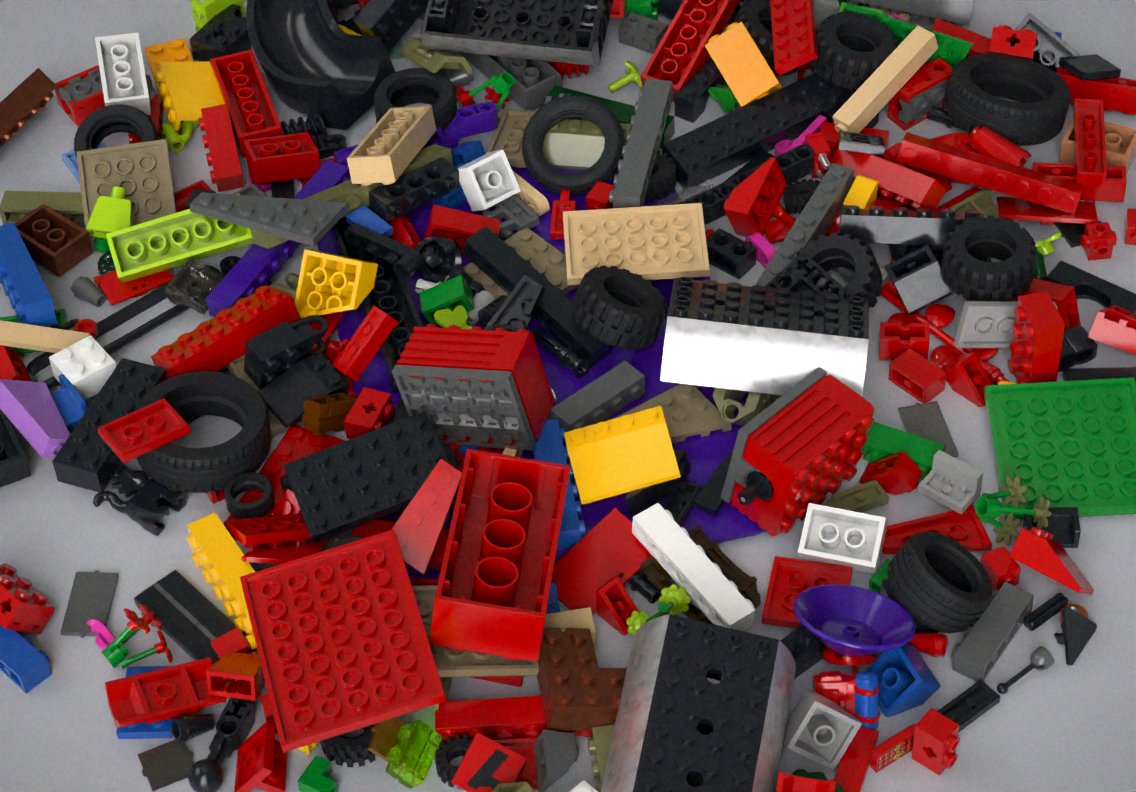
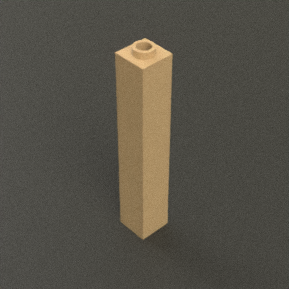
M917 26L832 116L836 131L859 134L938 49L935 34Z

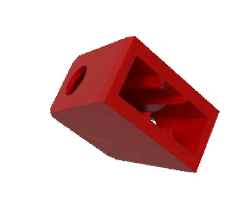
M255 651L249 654L228 653L206 670L208 695L256 701L266 683L259 654Z

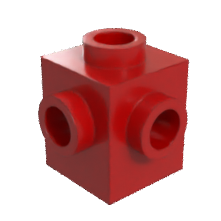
M1108 222L1085 225L1084 234L1080 238L1081 246L1084 248L1088 261L1110 259L1113 245H1116L1117 242L1116 233L1111 230Z

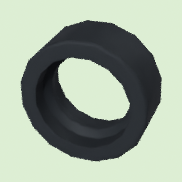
M248 472L232 478L225 487L224 495L227 510L237 519L263 517L270 512L274 505L271 482L267 477L259 473ZM248 490H258L264 493L259 500L252 503H239L235 500L240 493Z

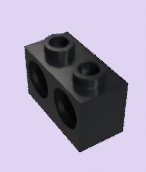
M719 228L706 240L709 264L731 276L741 279L756 265V247L735 237L731 233Z

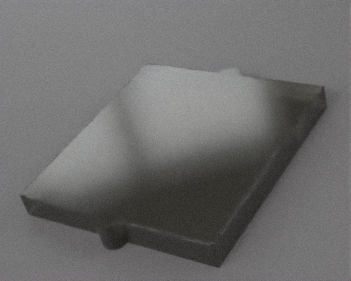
M175 739L137 754L143 768L142 775L147 777L152 791L188 778L189 770L194 764L192 759L194 757L193 752L188 750L186 743L182 740L177 741Z

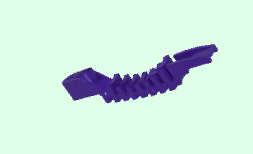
M484 102L458 109L456 117L445 130H442L440 126L436 127V138L433 139L431 137L422 149L433 144L453 149L458 146L460 138L497 129L498 115L496 104ZM358 145L334 152V159L339 164L347 166V157Z

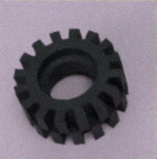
M802 179V182L795 181L794 184H788L783 193L787 212H792V214L798 212L800 215L820 184L819 180L813 181V179H809L806 181V179Z
M459 734L454 735L455 740H451L448 737L445 739L446 745L441 742L439 749H436L435 762L438 777H441V781L444 784L448 781L449 787L453 788L454 784L450 782L458 769V766L451 765L450 761L456 757L464 756L474 737L469 741L468 735L464 734L463 739H459Z

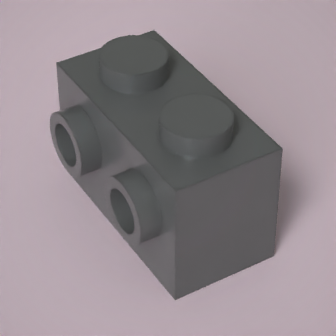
M631 12L619 25L620 43L653 54L667 31L668 24Z

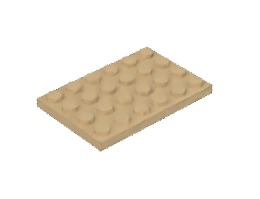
M702 203L563 212L567 285H580L584 275L589 270L600 266L624 268L633 274L642 276L641 278L644 280L710 276Z

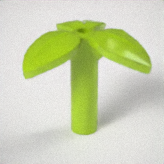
M628 60L624 62L628 67L625 76L607 85L611 93L632 81H636L639 88L643 87L641 75L632 62Z

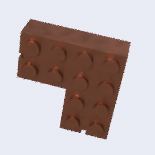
M544 628L538 659L539 671L537 680L547 730L592 731V727L615 724L627 668L598 667L590 629L566 628V631L562 632L561 628Z

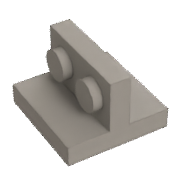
M938 450L933 456L932 470L918 485V492L962 515L968 507L974 506L975 508L976 502L980 498L983 472Z

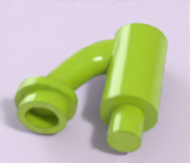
M181 121V128L184 130L181 135H179L177 130H174L173 125L167 122L162 124L161 134L164 139H167L171 151L179 152L184 148L185 143L192 135V131L197 127V121Z

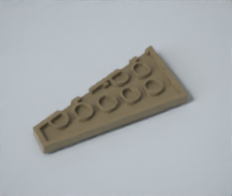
M679 384L615 417L618 418L661 405L670 438L674 443L685 441L687 437L693 435L708 436L711 431L722 429L723 432L732 430V423L723 420L719 410L694 385Z

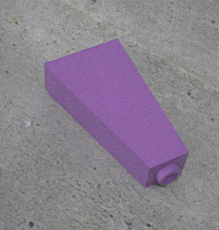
M0 379V409L41 457L55 458L70 436V433L46 384L43 382Z

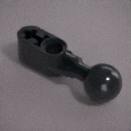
M229 699L216 723L217 732L209 746L210 753L207 759L197 761L189 770L188 781L195 792H216L222 786L224 772L221 766L225 758L230 757L235 750H238V747L244 743L255 723L256 718L251 700Z

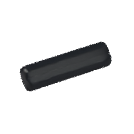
M1057 593L1024 617V626L1030 631L1037 629L1059 613L1064 606L1068 605L1067 597L1062 593Z

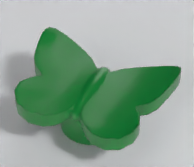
M729 85L724 89L719 87H710L708 89L709 94L715 101L719 102L724 112L731 113L737 104L741 106Z

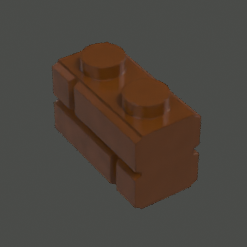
M344 392L304 400L303 411L305 414L302 417V426L318 436L326 435V431L330 430L344 431V420L357 399Z

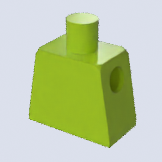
M115 186L112 187L111 197H98L86 228L90 237L107 239L106 234L134 226L133 204L131 200L124 199L126 189Z

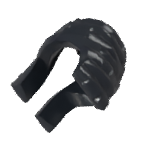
M440 236L428 237L422 240L415 250L424 258V264L418 269V272L429 281L443 283L459 275H462L468 284L473 280L464 271L460 247L450 238Z

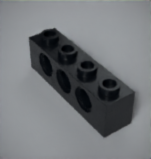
M443 157L400 176L393 184L381 185L369 191V209L388 223L458 189L459 170Z

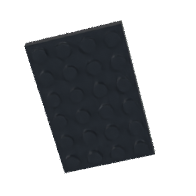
M423 411L283 466L312 541L316 543L406 508L439 460L442 459L448 464L450 463L427 412Z

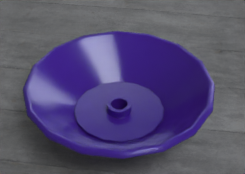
M828 584L811 587L798 594L793 604L797 620L828 648L847 656L863 657L900 648L913 640L917 628L912 615L898 602L878 592L856 586Z

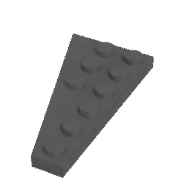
M201 192L190 203V212L313 247L348 211V203L206 192Z

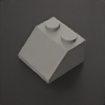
M807 688L786 723L783 742L788 749L834 771L862 723L832 700Z

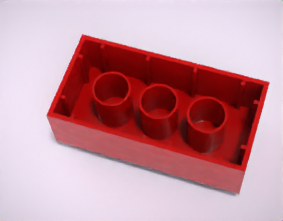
M467 449L434 599L429 644L448 647L456 651L468 650L498 655L510 660L522 659L538 662L571 466Z

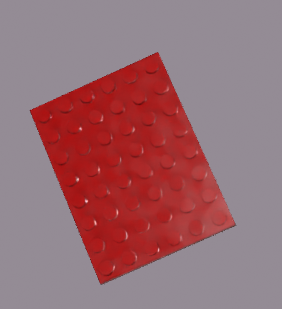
M394 529L240 577L283 752L447 701Z

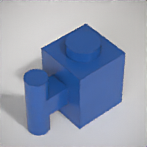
M481 140L466 141L451 149L454 167L460 163L465 165L485 155Z

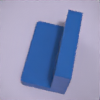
M61 374L58 377L62 388L51 393V396L70 432L74 430L83 417L87 407L80 394L65 375Z

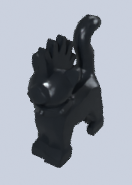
M121 465L122 471L116 469L115 474L117 476H111L112 481L115 482L112 483V486L118 489L119 494L125 493V498L134 496L124 502L115 493L102 491L94 496V506L98 507L104 501H109L113 509L128 515L145 530L155 536H159L165 529L163 523H158L159 518L164 515L169 516V508L176 512H180L186 505L184 492L178 490L173 492L152 479L145 471L136 470L134 472L125 465Z

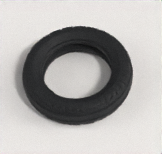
M581 95L562 96L544 104L530 118L522 138V155L529 173L540 185L558 194H561L562 189L570 190V195H582L589 193L597 181L607 183L618 170L619 160L623 159L622 150L625 144V137L616 115L600 101ZM568 118H583L593 122L602 131L605 139L604 149L598 161L590 168L577 173H566L553 168L547 163L542 152L543 141L547 132L555 124Z

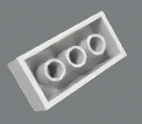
M129 33L95 37L105 106L124 104L129 105V107L138 108L147 115H151L139 34Z

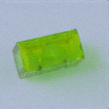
M421 720L405 724L400 728L397 734L399 741L387 755L389 763L385 772L394 779H398V782L410 789L424 782L435 757L436 749L439 748V744L442 741V736L435 730H431Z

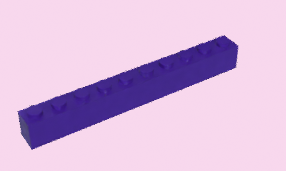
M326 160L293 199H304L338 185L343 181L350 180L349 167ZM288 240L270 249L253 244L206 298L209 315L216 317L218 312L229 309L239 299L252 295L257 288L268 286L273 276L281 270L285 262L293 256L296 249L303 243Z

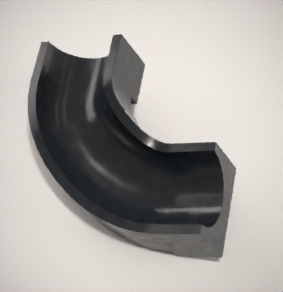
M248 0L246 24L249 39L273 91L288 107L299 113L312 116L313 120L315 113H319L324 119L326 128L347 130L374 105V93L379 84L386 77L395 73L381 37L350 35L339 27L337 9L348 8L356 0Z

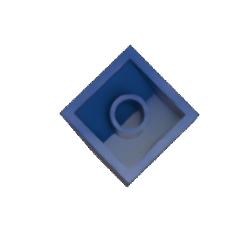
M909 644L884 651L865 670L878 675V682L880 684L878 706L884 716L888 718L923 705L941 687L916 647Z

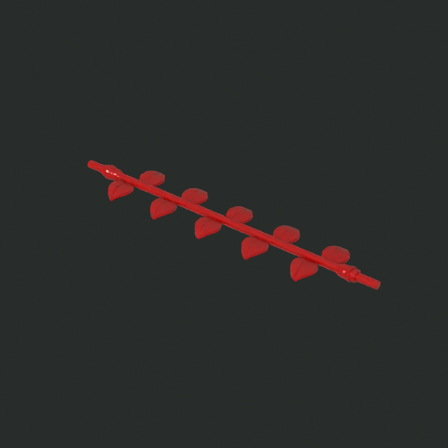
M780 202L772 215L777 220L770 221L765 229V239L770 244L783 241L796 221L795 218L787 213ZM889 280L884 285L881 296L903 312L893 314L888 322L900 323V326H909V323H929V333L947 345L933 349L931 353L932 364L942 368L956 356L974 352L992 384L997 385L1000 381L1010 382L1003 377L1004 374L1000 368L985 362L992 359L998 353L999 348H957L954 344L955 340L941 330V328L948 326L954 320L955 310L952 307L943 304H933L927 308L925 317L919 312L909 315L891 281Z

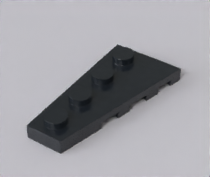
M524 275L485 328L496 324H508L519 329L528 330L546 289L527 275Z

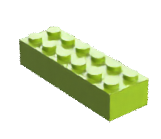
M190 209L106 234L118 278L123 283L254 244L249 228L190 212Z

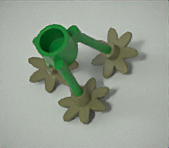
M1019 476L1015 477L1014 482L1010 477H1006L1008 487H1002V492L983 493L982 497L976 502L975 511L980 517V521L995 526L993 532L999 533L996 543L1004 540L1005 544L1009 545L1011 543V536H1019V532L1015 528L1021 524V520H1014L1013 513L1032 515L1033 522H1038V529L1048 527L1047 517L1052 515L1051 511L1048 510L1050 500L1045 501L1044 497L1041 496L1039 505L1036 504L1033 509L1019 508L1020 502H1027V498L1022 493L1028 489L1027 486H1020L1021 478ZM1006 497L1005 504L1013 502L1014 507L1003 506L997 498ZM1003 512L1010 513L1007 519L1001 516Z

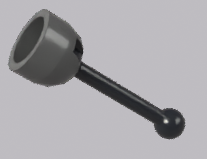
M1043 646L1037 648L1030 656L1031 664L1006 683H1000L997 686V691L1000 694H1005L1008 691V687L1034 668L1037 670L1048 669L1054 664L1052 654Z

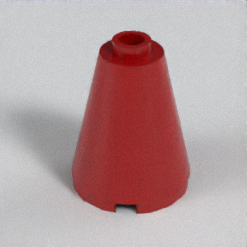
M977 126L969 134L971 138L969 144L975 153L1021 167L1027 162L1026 159L1032 156L1028 151L986 126L982 128Z

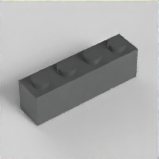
M624 361L552 407L550 411L551 419L558 418L559 427L564 428L565 432L603 422L606 418L622 410L626 405L635 399H639L645 393V376L627 361Z
M1007 582L1002 585L1000 590L996 589L992 594L990 604L977 618L976 624L968 627L962 644L957 643L951 655L954 658L953 670L976 682L980 679L984 681L1023 625L1024 617L1031 613L1034 595Z

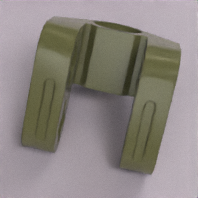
M715 388L712 396L723 420L736 425H744L779 399L781 395L749 392L745 404L734 399L744 398L747 391ZM738 407L739 413L737 417L734 418V410Z

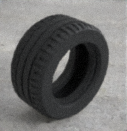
M409 68L392 73L379 84L374 93L376 123L390 108L424 103L432 105L436 127L440 126L442 130H445L456 117L458 110L456 89L446 76L440 72L432 73L425 68ZM436 132L432 135L433 139L436 138Z
M115 104L95 110L82 121L75 134L76 137H74V150L77 158V151L97 149L105 137L117 132L132 133L140 138L142 142L160 140L153 121L146 113L133 106Z
M922 532L911 536L888 565V582L896 599L913 617L940 632L955 633L965 631L981 615L992 600V583L982 564L961 544L940 533Z

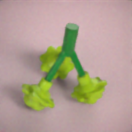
M672 584L669 588H663L661 590L662 596L659 598V612L649 617L645 611H633L631 617L626 620L628 625L627 632L635 636L637 630L652 619L671 614V611L676 616L680 612L688 611V604L691 598L687 595L686 588H678L677 584Z

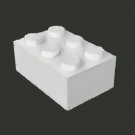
M809 503L798 548L799 558L805 561L853 567L852 571L874 575L879 568L887 530L886 517Z

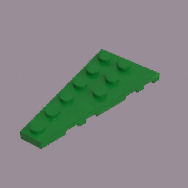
M847 4L842 11L845 13L850 11L856 12V14L864 13L868 17L879 19L880 23H885L889 30L893 31L898 41V46L917 27V25L852 4ZM924 28L935 34L938 49L922 66L940 57L954 67L967 57L974 43Z

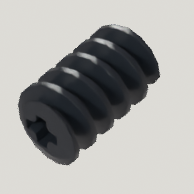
M315 113L314 120L310 115H306V122L302 117H298L297 124L293 119L289 120V126L285 121H281L280 124L283 135L308 132L311 138L312 136H315L316 139L320 138L322 133L324 136H328L324 119L319 113Z

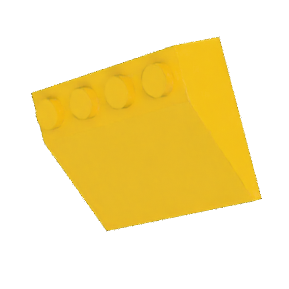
M661 405L564 433L582 505L681 477Z

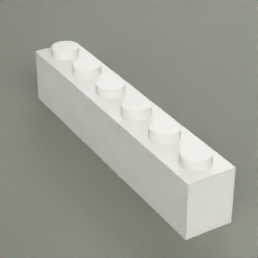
M656 503L633 517L632 533L675 582L680 587L686 588L687 595L714 625L744 631L753 625L755 616L753 603L740 594L735 583L729 581L722 574L720 567L716 563L711 562L706 556L704 549L692 541L687 530L680 527L674 521L672 514L668 510H664L659 503Z

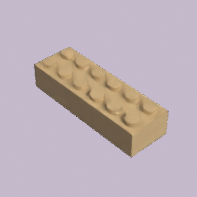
M432 105L390 108L347 157L352 184L368 186L381 182L383 185L395 183L436 132Z

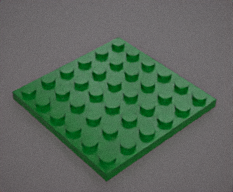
M1134 377L988 385L984 387V397L1000 492H1002V487H1008L1006 477H1010L1014 482L1015 477L1019 476L1021 478L1020 486L1028 487L1022 493L1027 498V502H1020L1019 508L1025 509V507L1039 505L1040 497L1042 496L1045 501L1050 500L1049 507H1077L1079 517L1136 514V383ZM1006 497L1001 498L1003 506L1014 507L1013 502L1005 504ZM1003 512L1004 518L1007 519L1010 513ZM1013 513L1014 520H1023L1024 514Z

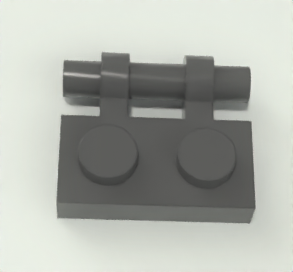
M515 194L495 204L496 210L491 212L489 209H485L482 212L483 216L500 220L499 235L506 239L514 235L512 231L515 229L519 232L526 227L531 229L540 224L539 217Z

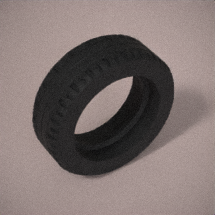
M985 53L964 58L953 67L944 103L951 119L964 130L971 133L977 126L980 128L986 126L1018 146H1029L1045 143L1062 131L1071 100V93L1066 82L1057 73L1042 64L1016 56ZM995 96L1007 97L1020 102L1009 101Z
M202 371L174 376L149 390L134 410H139L165 398L183 419L201 415H214L230 419L243 427L236 436L219 445L205 448H188L169 442L136 457L139 465L148 476L171 489L192 493L223 490L232 478L243 473H255L269 454L271 430L267 403L253 386L229 374Z

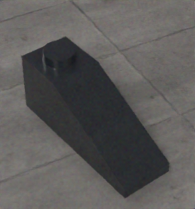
M674 449L681 475L680 478L630 491L627 494L625 501L631 517L666 497L689 475L691 469L685 451Z

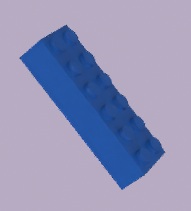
M14 222L0 226V284L3 286L5 295L8 296L11 308L14 309L18 322L51 328L53 324H58L52 298Z

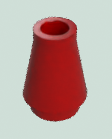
M941 632L915 633L913 640L906 644L915 646L919 652L938 658V656L944 657L946 654L948 637L947 635H942Z

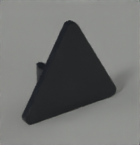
M1063 607V623L1060 625L1063 633H1055L1054 636L1058 644H1065L1066 664L1073 665L1096 631L1097 624L1073 609Z

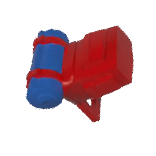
M851 666V674L833 671L820 672L819 675H813L812 691L832 700L862 723L861 727L873 730L878 727L880 718L878 692L880 684L876 673L871 671L858 672L857 666Z

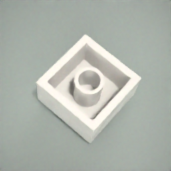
M504 150L491 151L457 168L459 170V182L472 211L485 210L521 191Z
M91 335L49 357L56 380L60 383L58 376L64 374L84 401L100 392L116 368L115 361Z

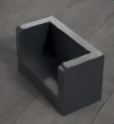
M1025 507V509H1033V508H1034V507ZM1049 507L1048 510L1051 511L1052 515L1047 517L1048 527H1042V529L1054 534L1052 539L1059 542L1063 548H1078L1081 529L1077 507ZM1024 514L1023 528L1029 530L1032 527L1037 528L1038 522H1033L1032 515Z

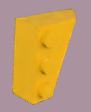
M304 249L294 302L300 318L356 310L374 288L378 264L322 251Z

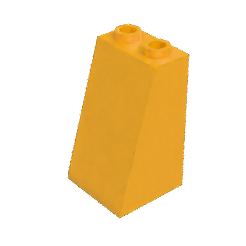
M742 21L731 24L726 28V32L721 35H714L708 40L705 47L741 107L783 88Z

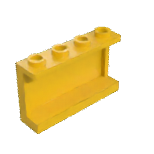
M210 61L159 62V69L155 71V82L159 83V94L164 98V109L168 110V121L172 123L174 130H179L181 121H199L198 118H202V108L225 104Z

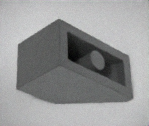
M543 729L534 743L538 792L546 791L568 772L573 762L577 761L579 747L575 743V734Z

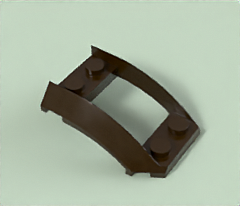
M700 524L691 529L688 534L692 541L704 549L706 556L711 562L716 563L720 567L722 574L729 581L735 583L740 594L745 599H749L756 609L761 604L760 593L757 591V579L755 576L751 577L737 567L713 540L710 541L702 532ZM653 556L640 564L639 567L660 592L663 588H669L672 585L668 580L671 576ZM692 603L688 604V611L682 612L690 619L713 624Z

